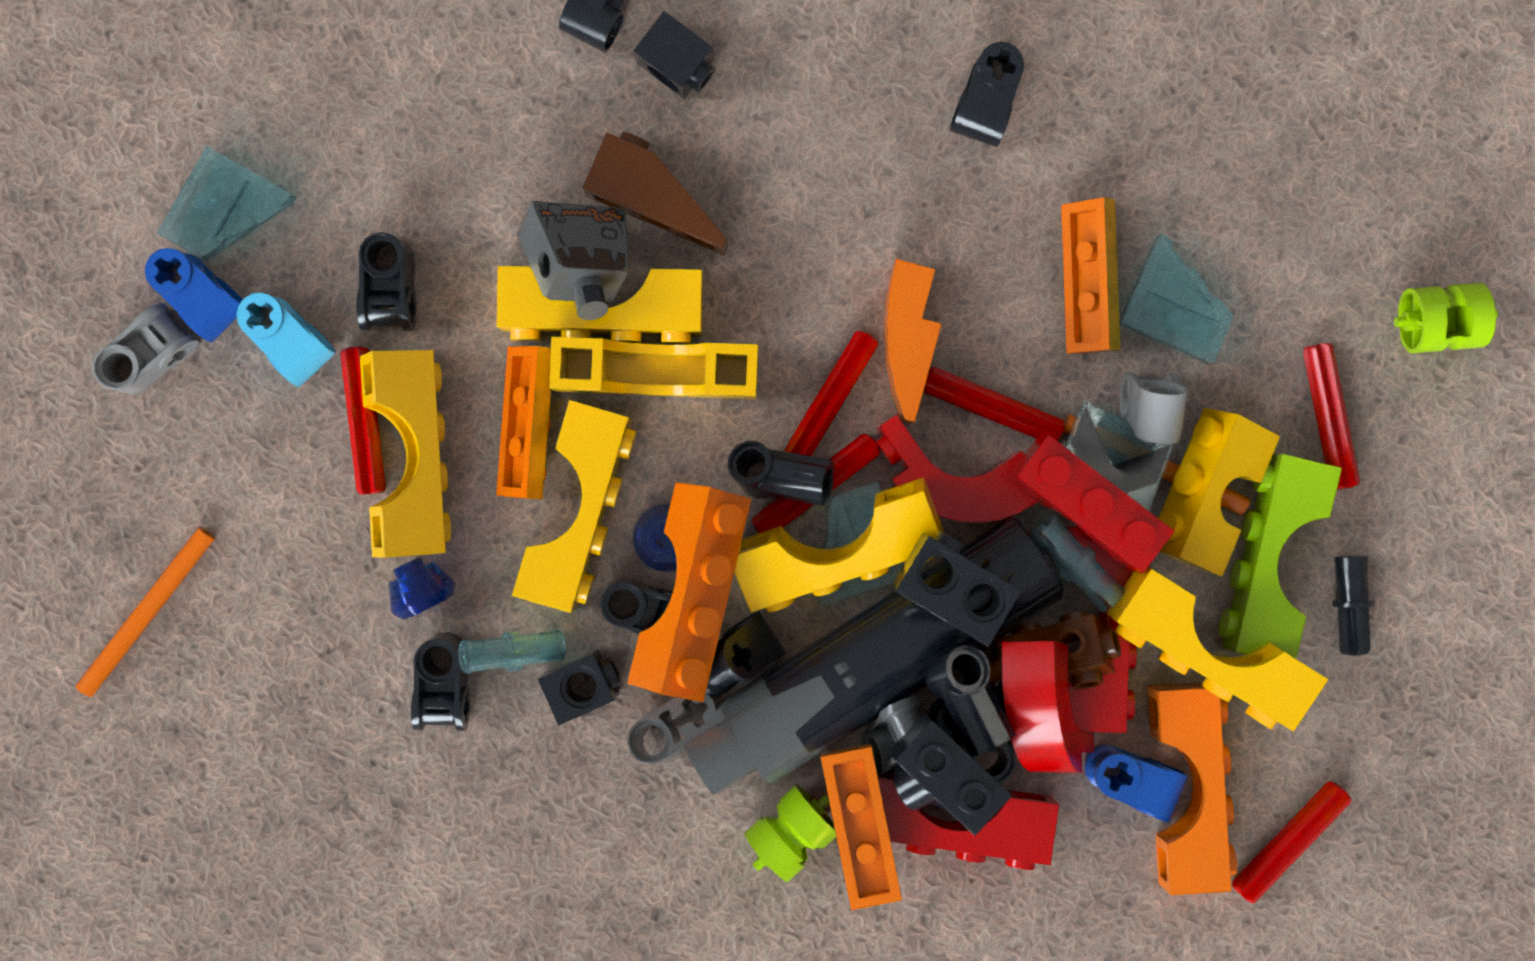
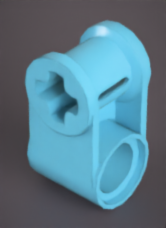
M254 293L245 297L238 306L236 316L242 331L266 354L275 369L298 388L337 353L327 339L310 323L305 321L282 298L264 293ZM263 308L273 310L269 314V318L273 322L270 327L260 325L264 320L263 315L260 313Z

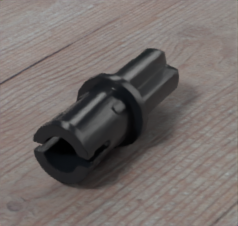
M1368 556L1334 557L1337 601H1332V607H1338L1340 652L1344 655L1361 656L1368 654L1371 650L1369 607L1374 606V601L1369 600Z

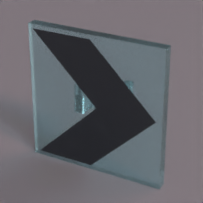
M1084 401L1065 447L1149 511L1175 443L1157 444L1138 439L1127 420Z

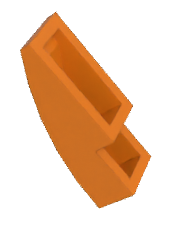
M896 259L892 265L885 300L883 328L885 362L891 393L901 422L912 424L916 420L942 324L922 319L936 269Z

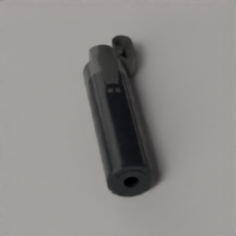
M1007 518L966 544L968 548L963 554L965 558L979 566L982 565L985 558L991 560L1011 572L1013 576L1009 584L1021 590L1020 595L990 644L1063 598V584L1058 578L1054 566L1034 536L1025 529L1019 520ZM943 559L922 572L923 581L928 585L941 583L948 572L946 561ZM979 584L969 592L968 606L971 611L981 612L990 606L993 593L988 584ZM893 591L721 702L708 694H705L704 702L674 697L638 720L631 727L628 733L627 745L630 753L636 760L647 764H663L686 751L694 768L712 795L722 793L756 770H758L768 784L772 785L878 717L879 712L884 708L908 698L927 685L926 670L930 662L937 656L963 645L975 646L979 650H983L987 646ZM952 662L951 669L955 668L958 665ZM692 702L702 706L707 705L708 710L702 714L705 721L702 726L699 723L688 722L677 729L667 720V717L671 716L673 721L680 722L690 716L692 710L689 705ZM657 726L664 732L666 744L659 754L653 756L645 750L643 737L650 728ZM679 732H681L684 735V738L682 740L680 738Z

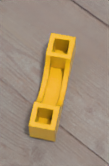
M498 266L497 328L503 332H510V340L524 342L541 341V333H561V337L591 338V334H611V340L641 343V334L661 335V343L691 344L692 335H702L703 272L702 270L650 269L643 286L632 298L620 305L608 308L607 313L601 318L584 320L578 316L574 301L549 300L544 297L530 266Z
M551 336L549 388L556 392L756 400L758 345L731 343L661 345L620 342L603 338Z
M433 350L368 352L360 356L363 407L380 413L396 427L402 437L406 452L405 470L398 486L384 500L369 507L372 557L388 558L446 553L445 542H449L451 538V522L448 513L443 512L442 492H446L448 487V472L445 463L440 462L439 442H443L445 437V422L442 413L437 412L436 393L440 392L442 386L441 367L439 363L434 362Z
M569 400L555 449L568 459L578 474L582 489L580 510L572 526L562 536L546 544L526 547L512 596L568 613L576 610L578 602L587 604L595 578L594 575L587 573L592 554L601 556L609 531V527L601 525L606 506L615 508L623 484V479L615 477L621 458L630 459L636 441L637 431L629 429L632 422L631 418Z
M922 477L876 493L874 514L868 527L857 539L844 546L832 549L810 547L794 539L781 526L742 539L734 573L751 613L766 608L767 612H775L790 606L795 601L794 598L812 592L814 596H824L838 590L842 586V582L861 577V580L864 581L878 578L886 574L890 570V566L907 560L922 533L935 539L939 531L944 532L926 481Z
M1150 567L1144 573H1132L1107 612L1109 616L1119 623L1115 629L1117 634L1139 648H1142L1147 640L1163 650L1158 657L1159 660L1183 675H1186L1190 668L1206 677L1202 686L1229 703L1233 695L1237 696L1249 704L1245 713L1272 730L1278 722L1291 731H1295L1329 679L1270 642L1252 653L1237 657H1224L1206 651L1200 643L1194 628L1193 612L1196 596Z

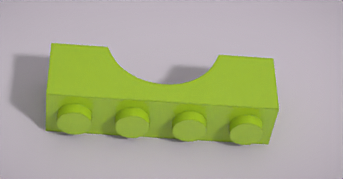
M1273 454L1262 482L1253 481V489L1258 492L1254 511L1250 510L1246 514L1242 525V539L1247 540L1243 558L1235 562L1230 576V586L1232 589H1235L1231 609L1226 608L1223 611L1219 622L1218 632L1219 636L1223 638L1222 648L1242 654H1249L1270 642L1297 659L1307 616L1298 611L1287 600L1281 589L1277 571L1279 555L1286 540L1299 527L1314 520L1330 518L1342 468L1286 454Z

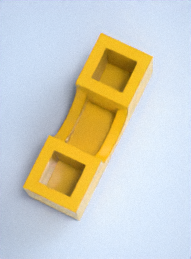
M1204 408L1193 430V436L1181 465L1174 476L1173 484L1158 517L1175 531L1159 553L1190 567L1223 577L1241 533L1240 529L1227 523L1222 515L1221 498L1227 485L1236 478L1261 483L1280 436L1239 414Z

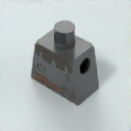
M532 201L518 232V237L542 295L549 300L574 301L577 314L581 319L595 320L601 318L608 311L607 303L615 299L628 274L627 230L624 208Z

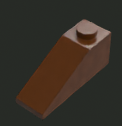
M606 132L583 185L586 196L609 207L624 208L627 215L724 256L728 247L727 238L655 153L648 150L650 144L644 139L628 132H622L620 138Z

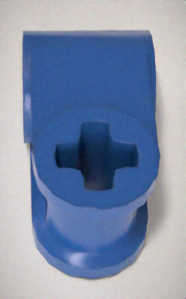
M171 248L159 249L151 254L145 266V275L148 283L178 312L181 319L194 332L206 341L214 342L237 319L238 306L243 299L227 283L217 277L200 259L192 254L182 253ZM174 264L180 265L177 272L182 278L179 282L172 281L175 277L174 272L171 270Z
M1107 744L1095 747L1094 753H1088L1084 763L1086 777L1102 793L1165 822L1171 821L1189 777L1188 774L1149 757L1143 758ZM1107 766L1110 768L1118 766L1120 768L1118 776L1109 775L1106 777L1104 772Z

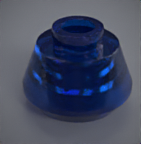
M670 504L656 505L645 511L638 519L633 531V545L638 557L648 567L661 572L677 570L673 544L664 533ZM656 540H659L664 545V547L661 548L657 544Z
M421 557L394 569L393 572L397 579L388 583L391 612L402 620L413 617L447 600V598L454 595L456 586L455 581L434 561L424 565Z

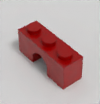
M1050 435L1037 437L1007 477L1044 507L1060 513L1077 525L1089 536L1088 540L1128 571L1144 573L1175 532Z

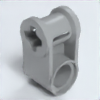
M158 303L140 313L128 328L96 354L92 364L93 375L97 382L105 388L131 395L139 394L147 390L168 370L185 360L195 351L199 342L193 335L186 336L169 317L170 309L164 303ZM130 358L133 366L132 373L127 380L120 382L117 377L118 365L124 359Z
M1125 372L1121 379L1120 411L1122 416L1126 417L1135 436L1143 441L1157 444L1179 442L1182 435L1187 388L1179 381L1178 375L1167 373L1164 378L1137 377L1133 372Z

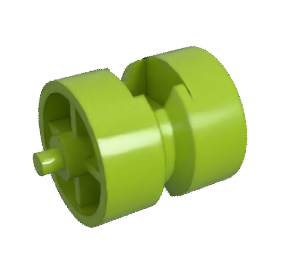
M1482 282L1453 284L1447 286L1445 290L1440 286L1408 288L1400 297L1398 317L1394 318V326L1399 327L1401 342L1404 348L1412 354L1443 351L1447 346L1452 350L1484 348L1493 338L1498 311L1495 309L1491 291Z
M797 784L779 799L780 803L776 806L777 818L771 816L769 818L760 817L744 832L745 838L758 856V859L752 863L754 868L760 871L766 866L786 882L793 879L806 866L805 862L808 860L807 848L814 850L816 848L824 849L836 838L834 822L829 817V812L826 809L830 805L829 797L825 794L820 800L813 799Z

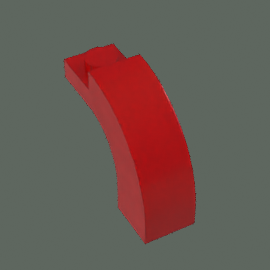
M894 415L876 428L882 437L875 442L885 458L892 466L900 461L905 468L890 478V483L896 487L924 477L940 518L970 523L997 521L1018 514L1038 502L1007 478L1023 457L1024 453L1022 451L1013 452L982 474L968 478L957 477L941 471L928 460L897 415Z
M1056 641L1002 642V682L1005 712L1016 734L1015 737L1011 738L1021 765L1030 772L1082 773V753H1094V732L1080 731L1073 718L1068 684V645Z

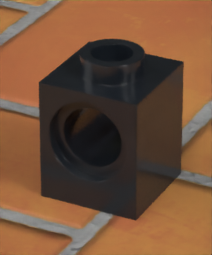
M665 11L662 12L633 50L636 63L683 99L687 97L692 89L699 93L709 82L715 71V67L711 65L714 61L713 47Z
M595 650L544 673L538 678V682L558 726L614 701L619 695L615 687L622 684L619 672L612 658L609 656L602 659L599 650ZM577 672L590 674L596 682L595 694L590 697L578 696L571 687L572 675Z

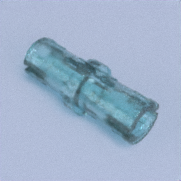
M1052 515L1047 519L1049 524L1043 521L1033 531L1032 535L1042 549L1061 568L1059 574L1067 582L1072 580L1095 604L1100 612L1108 610L1107 602L1113 607L1123 597L1125 589L1095 560L1097 553L1090 546L1083 547L1059 521L1056 515Z
M558 629L520 635L518 631H506L498 638L474 641L463 640L458 647L459 664L465 674L504 667L509 672L520 671L527 664L562 661L566 653L565 639L562 632L558 631Z

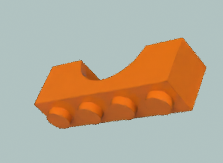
M675 483L664 528V533L671 540L676 554L677 573L675 586L670 602L661 618L652 627L639 633L628 684L661 695L704 702L751 498L708 486Z
M1203 682L1147 685L1150 735L1162 743L1175 747L1182 754L1188 764L1192 778V792L1186 810L1174 824L1155 834L1158 884L1170 895L1232 892L1231 875H1236L1237 873L1235 849L1229 844L1228 825H1232L1234 822V806L1230 795L1226 794L1225 775H1229L1231 772V756L1228 746L1223 744L1222 725L1228 722V705L1226 701L1202 686Z

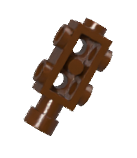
M1085 611L1067 613L1059 618L1060 623L1041 627L1039 624L1021 625L1011 631L1012 635L1001 637L996 641L998 656L989 658L987 654H984L991 668L989 682L991 686H994L997 680H1002V642L1056 641L1067 645L1069 642L1080 640L1081 643L1078 650L1068 653V684L1072 683L1073 689L1076 690L1098 687L1104 683L1102 675L1115 672L1113 659L1121 657L1118 636L1113 627L1106 628L1105 623L1094 614L1090 615L1089 612Z

